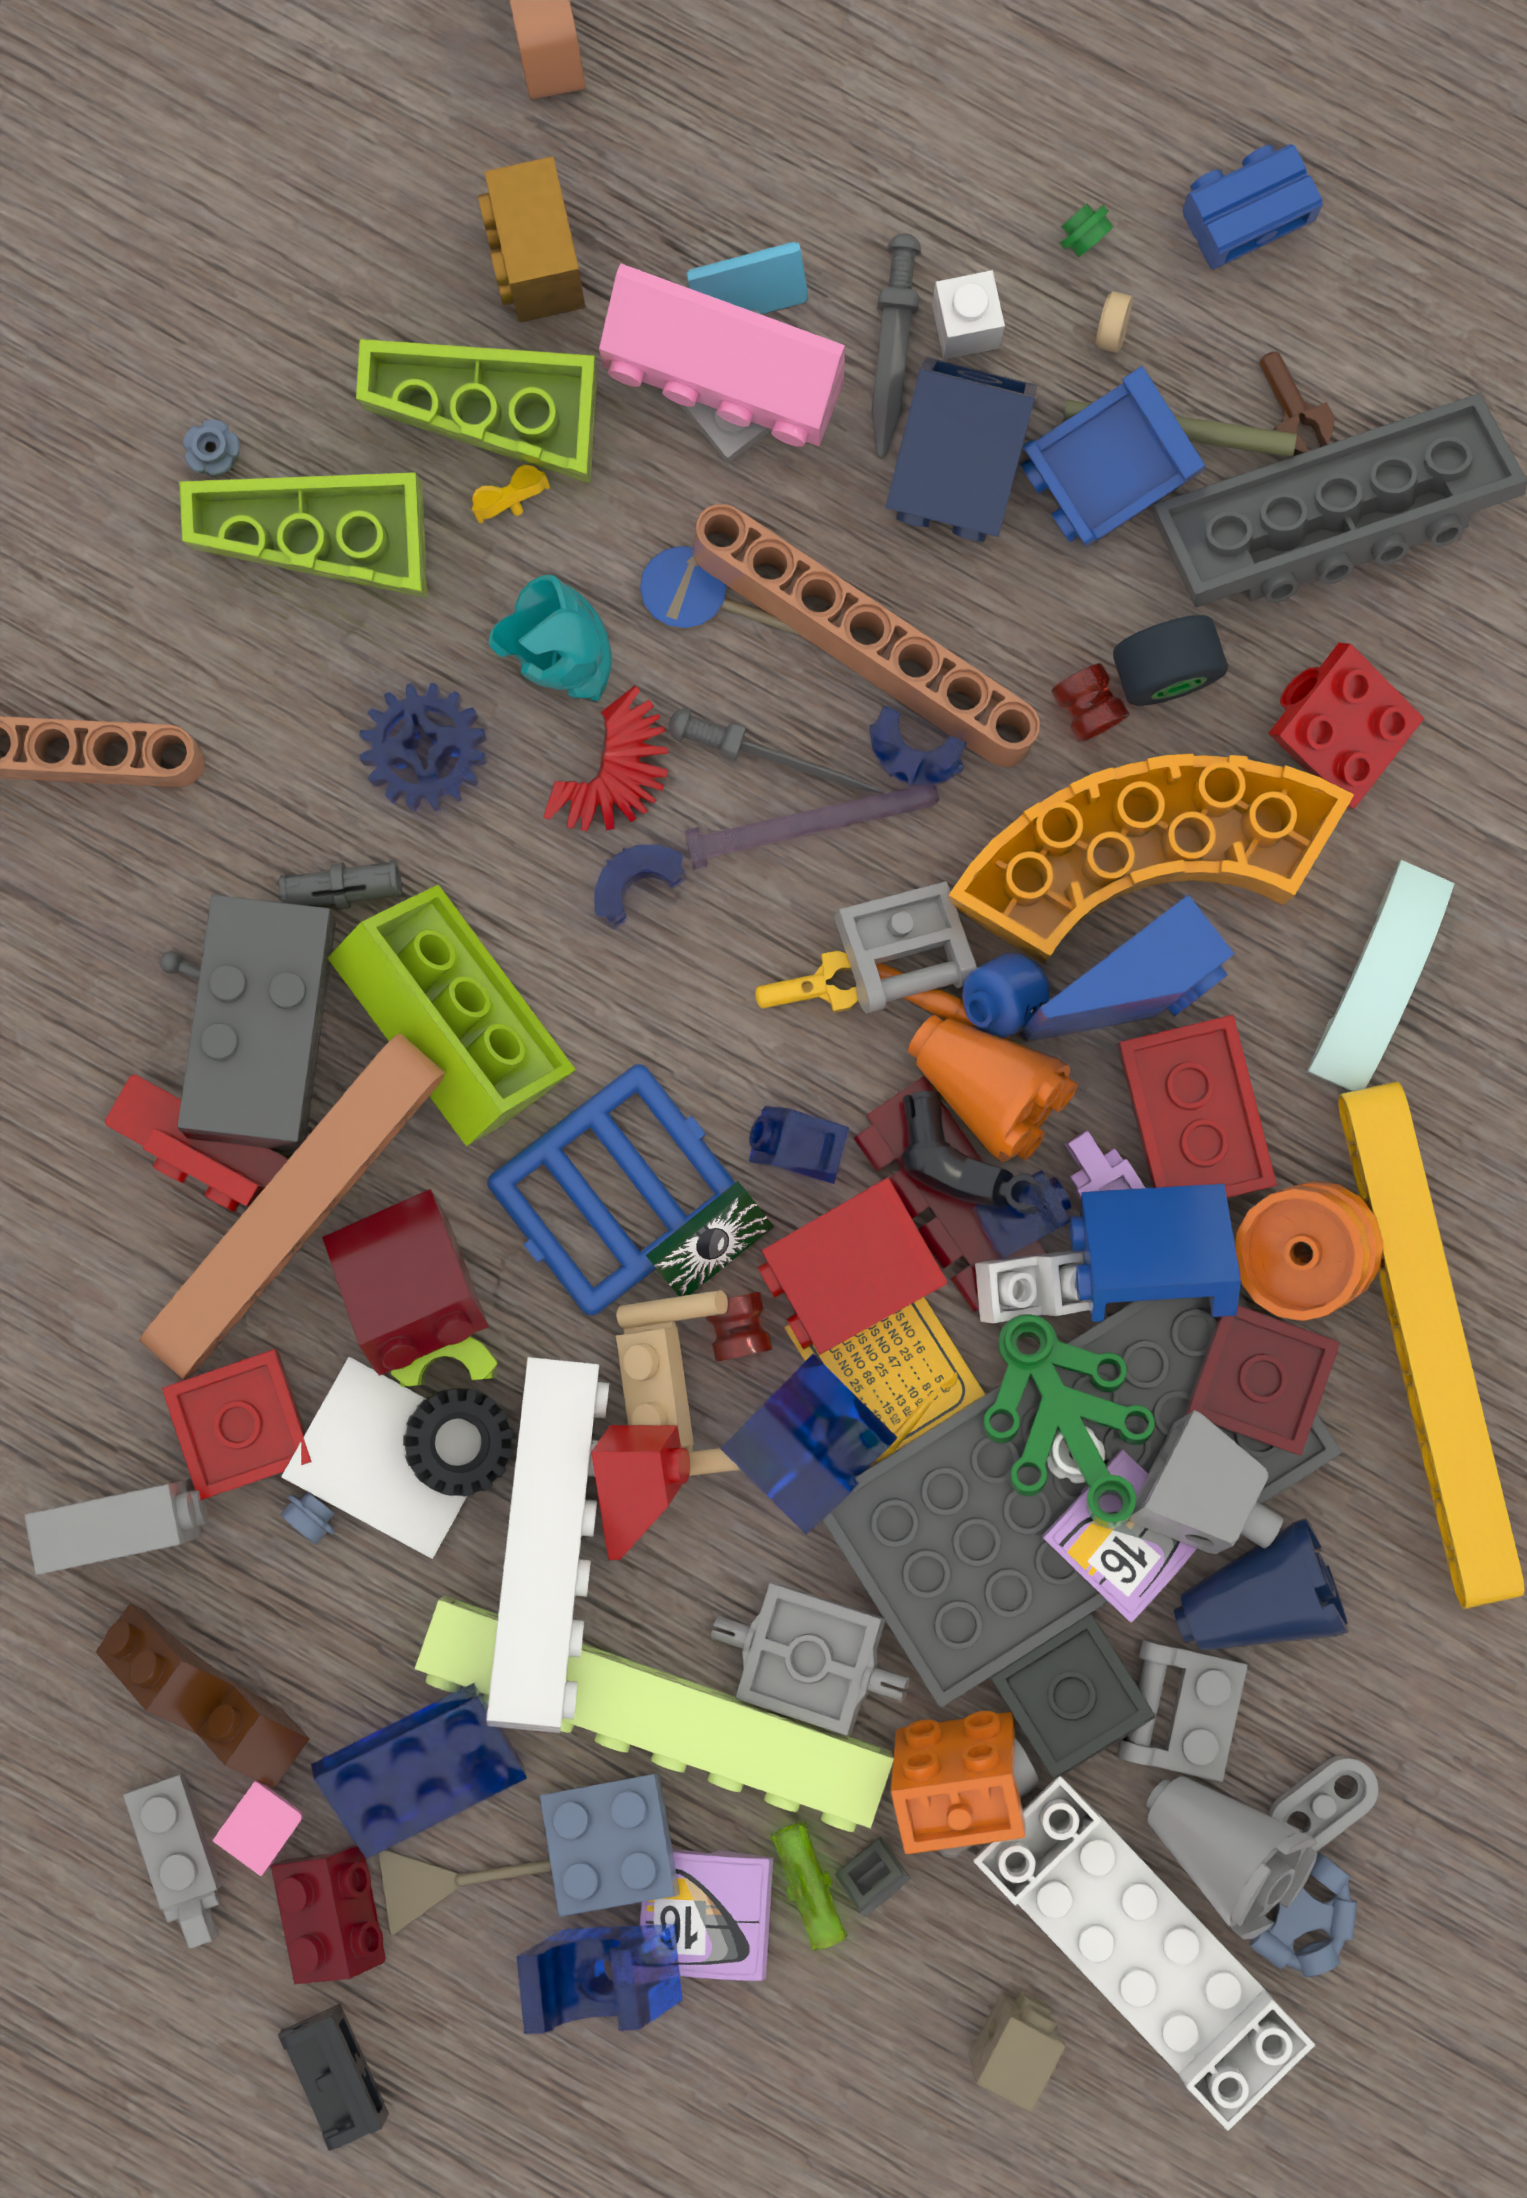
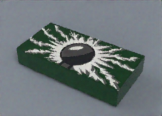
M737 1181L646 1256L678 1296L690 1295L774 1226L749 1193Z

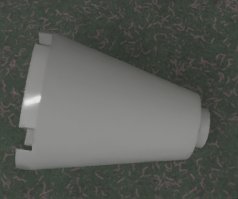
M1180 1776L1173 1781L1169 1779L1163 1780L1155 1787L1147 1800L1146 1807L1150 1810L1147 1819L1149 1826L1231 1930L1242 1939H1253L1266 1931L1274 1923L1265 1915L1278 1902L1286 1909L1290 1906L1306 1883L1316 1862L1317 1852L1311 1849L1310 1846L1316 1845L1317 1842L1308 1833L1187 1777Z

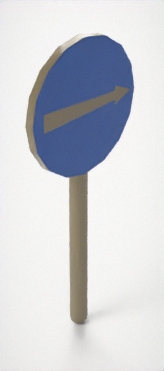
M679 546L662 551L650 560L642 573L640 593L643 605L654 620L668 628L689 630L702 627L715 618L720 609H724L801 636L794 629L771 614L725 598L726 584L704 571L696 563L693 556V548Z

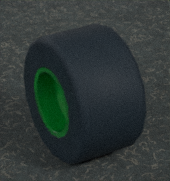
M1190 615L1156 624L1122 640L1113 650V659L1126 699L1129 704L1136 706L1166 702L1203 689L1222 678L1228 669L1214 621L1211 617L1205 615Z

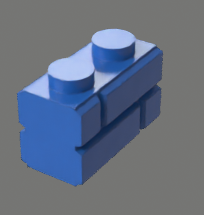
M1290 144L1275 151L1273 145L1263 146L1242 160L1243 167L1225 176L1220 169L1213 170L1191 184V192L1188 193L1182 208L1183 216L1194 238H1197L1198 246L1212 270L1316 220L1323 206L1322 197L1311 176L1307 174L1306 166L1295 145Z

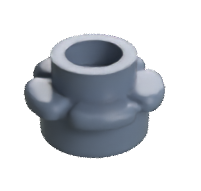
M214 419L206 420L202 426H193L188 430L183 440V446L187 449L185 461L193 471L199 474L219 476L225 474L234 466L240 453V442L235 433L228 431L227 424ZM207 444H216L215 451L207 452Z
M307 1491L301 1499L293 1494L287 1497L291 1502L280 1516L308 1540L317 1545L327 1532L331 1535L334 1534L335 1529L329 1525L328 1521L335 1513L313 1494Z

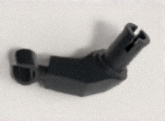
M921 1091L903 1097L909 1146L904 1149V1153L900 1157L906 1172L911 1177L936 1191L961 1201L995 1208H1004L1010 1204L1025 1215H1033L1038 1211L1032 1205L1021 1204L1019 1198L1022 1190L1029 1186L1045 1190L1041 1182L1029 1175L1020 1174L1014 1176L1006 1169L969 1158L956 1148L951 1147L950 1143L945 1142L941 1094L939 1092Z

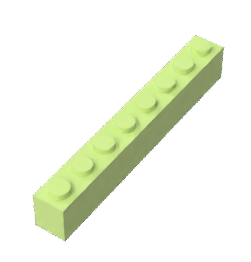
M446 1595L440 1598L415 1666L416 1670L427 1673L425 1682L433 1687L452 1693H459L461 1685L482 1692L484 1695L481 1702L488 1705L499 1614ZM582 1643L581 1657L568 1656L566 1681L578 1682L574 1719L562 1718L560 1731L571 1733L574 1725L596 1732L594 1741L607 1748L627 1753L630 1745L653 1752L651 1761L664 1768L685 1772L688 1764L708 1771L710 1773L707 1780L727 1790L741 1792L744 1784L766 1792L764 1801L788 1811L798 1812L800 1804L823 1812L821 1821L845 1831L854 1832L857 1824L871 1828L893 1764L894 1757L891 1750L736 1699V1696Z

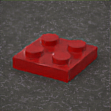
M278 1349L264 1352L162 1388L195 1491L199 1490L200 1500L284 1472L300 1443L301 1466L312 1462L304 1440L306 1432Z

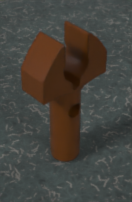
M1273 351L1264 355L1260 359L1259 365L1284 413L1281 424L1275 426L1273 430L1297 434L1293 456L1308 452L1303 439L1298 435L1297 428L1300 421L1303 425L1312 427L1321 447L1328 445L1332 436L1335 418L1328 403L1326 402L1316 407L1304 402L1280 353Z

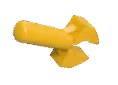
M839 950L821 954L822 965L814 975L758 986L755 990V999L758 1006L764 1009L819 997L831 1004L832 1013L850 1010L858 1002L856 987L840 990L834 985L826 984V982L832 980L837 972L852 970L847 954Z

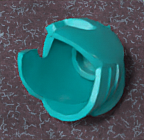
M548 574L531 580L520 591L515 603L514 613L502 618L494 625L490 632L489 645L493 651L500 657L509 655L517 657L521 662L522 670L520 673L529 681L545 688L568 690L569 696L575 699L590 697L591 701L600 700L601 695L605 691L612 666V651L608 633L597 611L577 590L564 584L556 576Z

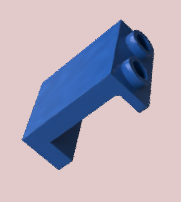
M1143 366L1124 377L1121 385L1038 440L1033 441L1032 439L1023 445L1029 459L1021 463L1020 466L1038 494L1047 488L1052 493L1060 508L1051 513L1069 543L1079 537L1084 546L1088 548L1205 471L1204 462Z
M1225 1184L1081 1192L1080 1216H1070V1241L1072 1252H1083L1084 1264L1076 1265L1077 1296L1079 1301L1089 1300L1092 1322L1104 1321L1105 1305L1110 1302L1209 1297L1212 1317L1236 1316L1241 1278Z

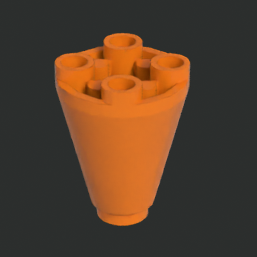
M936 1015L929 1017L918 1029L908 1048V1053L917 1059L916 1065L987 1151L1001 1163L1010 1160L1016 1155L1024 1161L1029 1159L1044 1139L1045 1132L1040 1127L1049 1117L1052 1110L1059 1113L1067 1106L1078 1088V1083L1069 1078L1071 1072L1069 1065L1061 1059L951 1018L943 1021Z

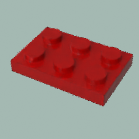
M1234 1014L1117 1043L1153 1188L1225 1184L1226 1196L1230 1198L1277 1186Z

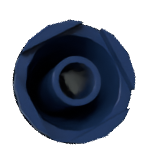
M1304 1518L1291 1523L1278 1532L1267 1548L1264 1549L1259 1545L1253 1547L1182 1592V1606L1174 1609V1615L1184 1641L1188 1643L1195 1640L1200 1650L1203 1651L1337 1637L1348 1633L1349 1630L1346 1626L1348 1624L1336 1583L1329 1565H1325L1319 1552L1315 1553L1316 1549L1322 1547L1308 1519Z

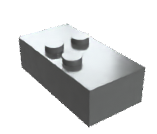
M211 894L177 1128L186 1138L296 1151L305 1141L331 964L328 957L333 950L336 928L335 920L329 908Z

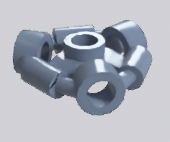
M1319 1851L1310 1874L1334 1892L1335 1896L1327 1902H1322L1309 1895L1302 1887L1295 1900L1287 1909L1279 1902L1277 1903L1274 1923L1266 1931L1251 1939L1249 1943L1251 1948L1278 1969L1288 1966L1301 1971L1304 1977H1313L1326 1973L1340 1964L1339 1954L1345 1941L1353 1940L1357 1901L1351 1899L1348 1881L1351 1876ZM1323 1929L1329 1935L1330 1939L1309 1943L1294 1952V1940L1306 1932Z

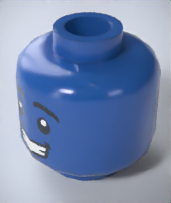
M1011 952L1004 953L972 970L965 979L962 990L964 1009L969 1020L978 1029L1003 1038L1023 1030L1036 1012L1049 1002L1050 998L1048 978L1044 970L1037 963L1022 954Z

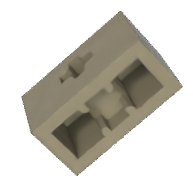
M1001 1991L969 2053V2059L976 2084L1032 2114L1066 2045L1057 2026L1058 2022L1050 2016L1052 2008L1049 2005L1023 1991H1020L1017 1999Z

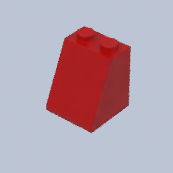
M889 1178L882 1180L761 1250L767 1262L757 1267L773 1297L776 1298L785 1293L796 1314L786 1320L802 1349L804 1350L814 1345L819 1355L948 1284Z

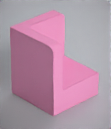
M255 1780L212 1841L262 1876L285 1847L284 1844L303 1819V1813L271 1790L268 1785Z

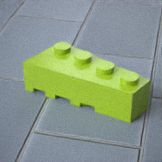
M367 339L359 340L356 399L366 411L591 484L598 366L594 355Z
M416 472L179 481L182 541L194 550L428 599L423 484Z

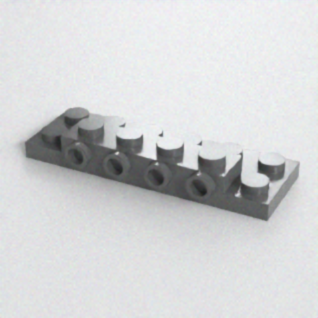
M1478 393L1153 504V518L1195 608L1245 591L1250 602L1265 597L1270 603H1278L1293 596L1298 590L1299 585L1318 578L1324 584L1340 582L1351 574L1356 565L1374 559L1378 565L1393 564L1406 555L1409 547L1430 541L1435 547L1448 545L1457 540L1463 533L1464 528L1469 526L1470 513L1525 495L1527 479L1484 399Z

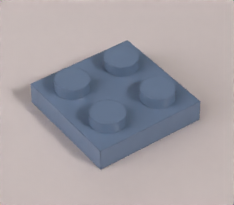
M651 1774L540 1795L559 1917L680 1895L660 1774Z

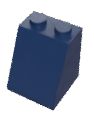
M926 357L919 370L885 508L897 511L896 519L910 525L929 527L931 520L953 525L952 533L965 539L983 542L986 540L987 534L999 537L1038 385Z

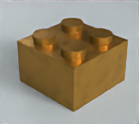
M551 156L484 171L489 192L479 194L478 200L503 306L515 305L519 323L586 308L578 262L554 157Z

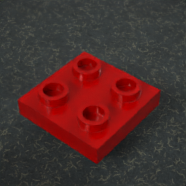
M1339 642L1320 667H1310L1299 673L1289 682L1280 698V705L1286 711L1268 734L1307 773L1320 777L1354 794L1347 808L1355 809L1424 718L1352 644Z

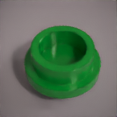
M1086 203L1065 221L1061 228L1067 235L1060 241L1061 247L1064 250L1070 247L1076 256L1080 257L1114 227L1105 216L1109 212L1106 206L1103 204L1093 211L1089 204Z

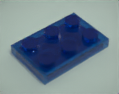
M475 1683L311 1764L314 1781L366 1859L527 1779L523 1762L501 1727L487 1726L488 1705Z

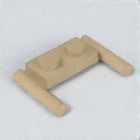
M722 1290L621 1305L618 1307L616 1314L618 1324L624 1331V1335L616 1336L628 1425H678L681 1448H686L690 1457L689 1476L744 1470L748 1468L750 1463L748 1449L743 1445L693 1451L692 1446L694 1441L679 1333L675 1321L725 1314L728 1309V1299Z

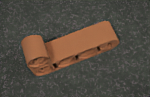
M509 0L530 101L585 90L586 85L570 0Z

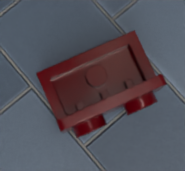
M362 1845L349 1846L331 1854L285 1859L271 1865L294 1985L351 1979L385 1962L383 1934L378 1922L371 1887V1875L367 1867Z

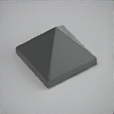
M879 1837L835 1874L864 1917L889 1899L911 1879L882 1837Z

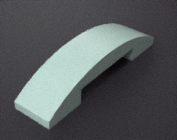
M1403 860L1398 862L1376 912L1378 917L1336 1013L1328 1021L1307 1073L1350 1092L1367 1087L1392 1038L1424 967L1454 887L1453 882Z

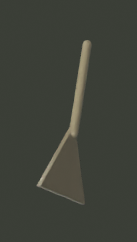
M377 1847L390 1937L461 1886L551 1871L550 1859L469 1873H459Z

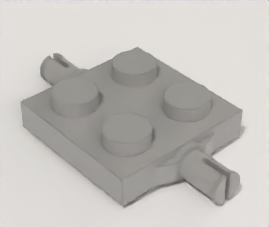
M769 1583L761 1612L752 1622L751 1626L724 1618L721 1615L716 1618L713 1625L735 1634L714 1629L711 1632L712 1640L743 1649L744 1670L736 1699L846 1736L852 1735L860 1705L870 1691L902 1703L907 1691L886 1685L885 1683L903 1689L909 1688V1677H903L877 1668V1648L886 1618L778 1583Z

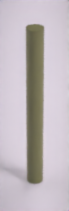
M1067 400L1063 422L1092 403ZM1175 416L1190 442L1293 457L1296 433Z

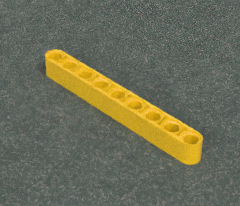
M1395 1081L1339 1094V1115L1358 1195L1377 1218L1383 1240L1378 1278L1456 1597L1463 1609L1521 1597L1525 1591L1522 1570L1405 1092L1401 1084Z

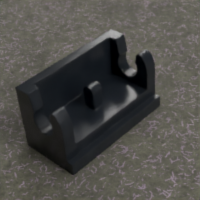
M340 2003L279 2032V2040L283 2049L287 2050L321 2127L322 2136L328 2151L342 2147L369 2133L372 2134L382 2129L389 2112Z

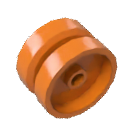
M1311 1181L1272 1193L1249 1209L1236 1232L1235 1249L1241 1284L1255 1303L1277 1317L1305 1321L1327 1316L1368 1290L1381 1265L1383 1240L1377 1218L1361 1197L1339 1184ZM1303 1242L1309 1244L1313 1252L1305 1251Z

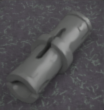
M396 859L390 860V862L348 868L342 862L331 864L330 870L291 876L281 875L279 877V891L282 903L313 907L336 905L338 910L351 908L352 902L393 896L395 898L401 897L402 880Z

